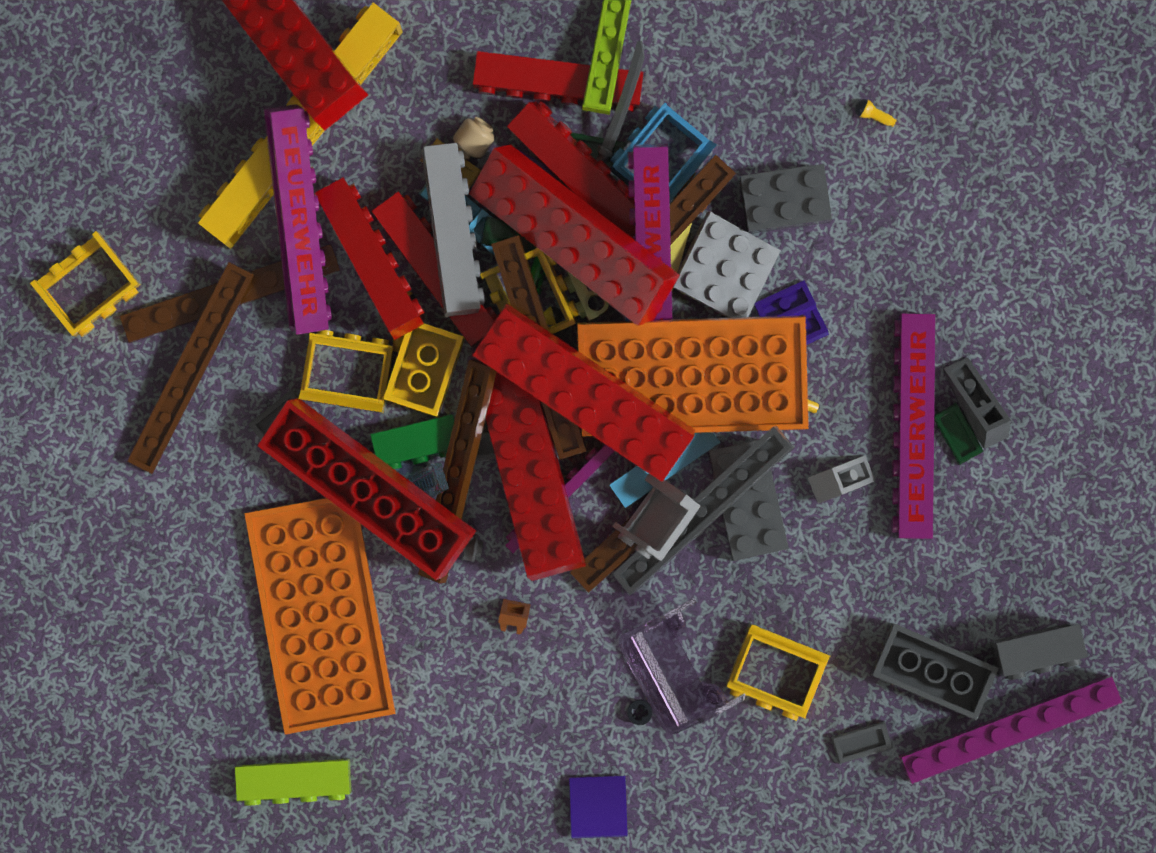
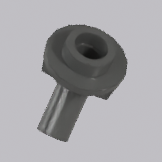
M478 534L473 535L462 551L464 560L474 562L475 557H481L483 541L478 540Z

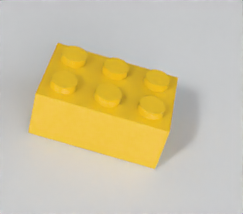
M425 323L405 334L383 399L438 418L465 340L464 336Z

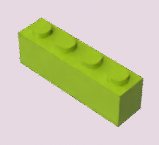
M350 759L252 764L235 767L237 801H244V806L261 805V800L272 799V804L289 803V798L300 797V802L317 801V796H328L329 801L344 800L345 795L351 793Z

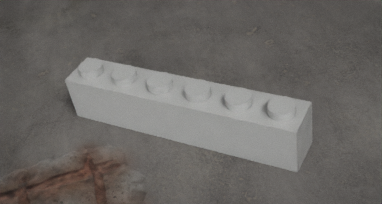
M457 143L424 146L422 159L444 317L478 313L480 305H484L483 289L477 287L476 277H480L479 261H474L472 250L476 249L475 233H470L468 223L473 221L472 209L470 205L466 206L465 195L469 194L467 178H462L461 168L465 167L463 151H458Z

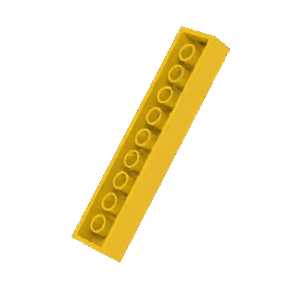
M374 2L370 7L364 6L356 16L358 22L352 29L348 27L342 33L338 40L341 43L335 49V53L360 85L403 33L400 23ZM295 95L287 103V105L297 104L303 107ZM309 115L310 127L306 128L307 139L311 140L313 146L324 130ZM267 136L265 139L261 137L257 140L251 149L253 152L251 157L247 161L243 159L234 170L236 176L230 183L226 181L216 193L218 196L216 201L212 205L207 204L199 214L201 220L198 224L229 249L235 245L274 195Z

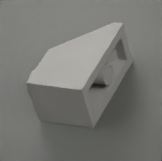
M864 455L808 477V480L819 504L875 481V478Z

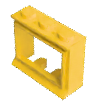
M97 231L92 234L93 237L85 244L74 248L71 251L72 254L61 263L51 266L49 272L38 281L33 280L30 283L68 332L75 337L78 334L81 337L87 335L95 328L92 324L100 317L105 320L117 310L115 305L122 299L128 302L139 293L136 288L141 285ZM102 247L129 282L74 324L49 293L48 289Z
M538 248L525 253L527 260L538 257L566 319L548 327L550 333L554 334L578 322L576 317L580 314L573 300L568 301L564 292L568 290L562 274L557 276L553 267L557 263ZM496 266L481 273L480 276L482 279L485 278L491 291L490 297L493 303L497 304L501 312L506 304L510 305V302L497 275L500 273L499 267Z
M329 330L317 331L316 334L309 333L298 399L384 414L386 401L383 398L389 383L394 347L388 345L389 340L372 338V343L361 341V336L345 333L344 338L334 337V332ZM316 344L384 355L377 399L309 388Z
M750 624L726 687L731 689L729 694L745 700L748 695L757 699L756 705L770 711L772 706L783 710L781 715L797 721L799 716L806 718L830 655ZM753 639L818 664L802 706L737 681Z

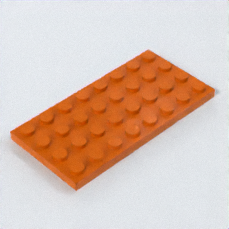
M805 315L654 320L639 326L632 321L578 323V348L581 354L695 429V433L767 431L773 426H777L780 430L809 429ZM582 429V436H592Z
M327 498L244 513L284 734L396 714L361 524Z

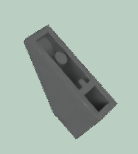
M967 357L945 367L943 372L970 428L985 449L1009 438L1011 419L970 359Z

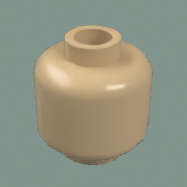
M479 117L464 120L453 137L454 143L458 145V151H463L464 158L469 160L471 156L482 158L494 142L493 127Z

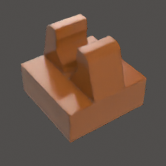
M503 599L498 621L501 631L505 632L507 625L516 626V634L520 635L524 628H526L531 604Z

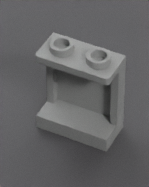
M648 474L645 481L653 486L651 491L624 527L616 522L612 527L620 532L618 538L630 547L636 543L638 546L635 550L647 559L653 555L662 561L701 506L667 481L661 482L651 474Z

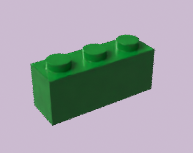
M448 415L370 434L375 455L395 470L402 468V462L412 460L413 465L428 462V456L439 454L440 458H445L455 421L454 416Z

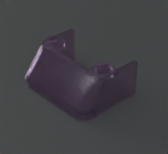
M694 598L629 630L619 638V646L661 727L669 734H677L714 718L747 698L745 693L727 700L723 690L717 685L707 684L703 686L678 639V636L682 635L686 630L685 618L681 611L697 603Z

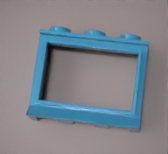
M664 103L660 109L655 105L645 117L649 121L643 129L637 127L627 140L631 144L624 151L620 147L610 160L614 163L610 169L612 170L611 173L629 186V180H634V174L625 168L628 163V152H633L634 145L644 144L663 119L666 118L699 145L698 149L669 183V201L671 202L717 144L707 139L667 106V103Z

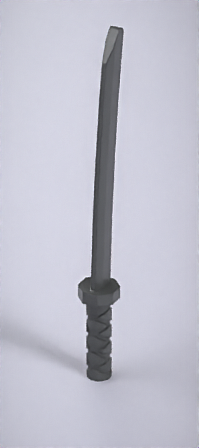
M642 41L636 43L629 72L603 144L597 148L599 152L596 159L597 162L601 160L606 163L609 157L611 158L615 154L613 148L625 120L645 58Z

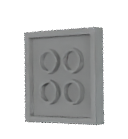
M707 212L677 272L680 276L673 289L727 318L748 317L781 250L716 214Z

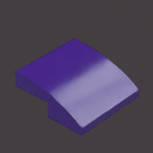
M804 280L754 304L759 317L805 315L806 345L829 335V331Z
M625 776L569 778L571 839L628 837Z

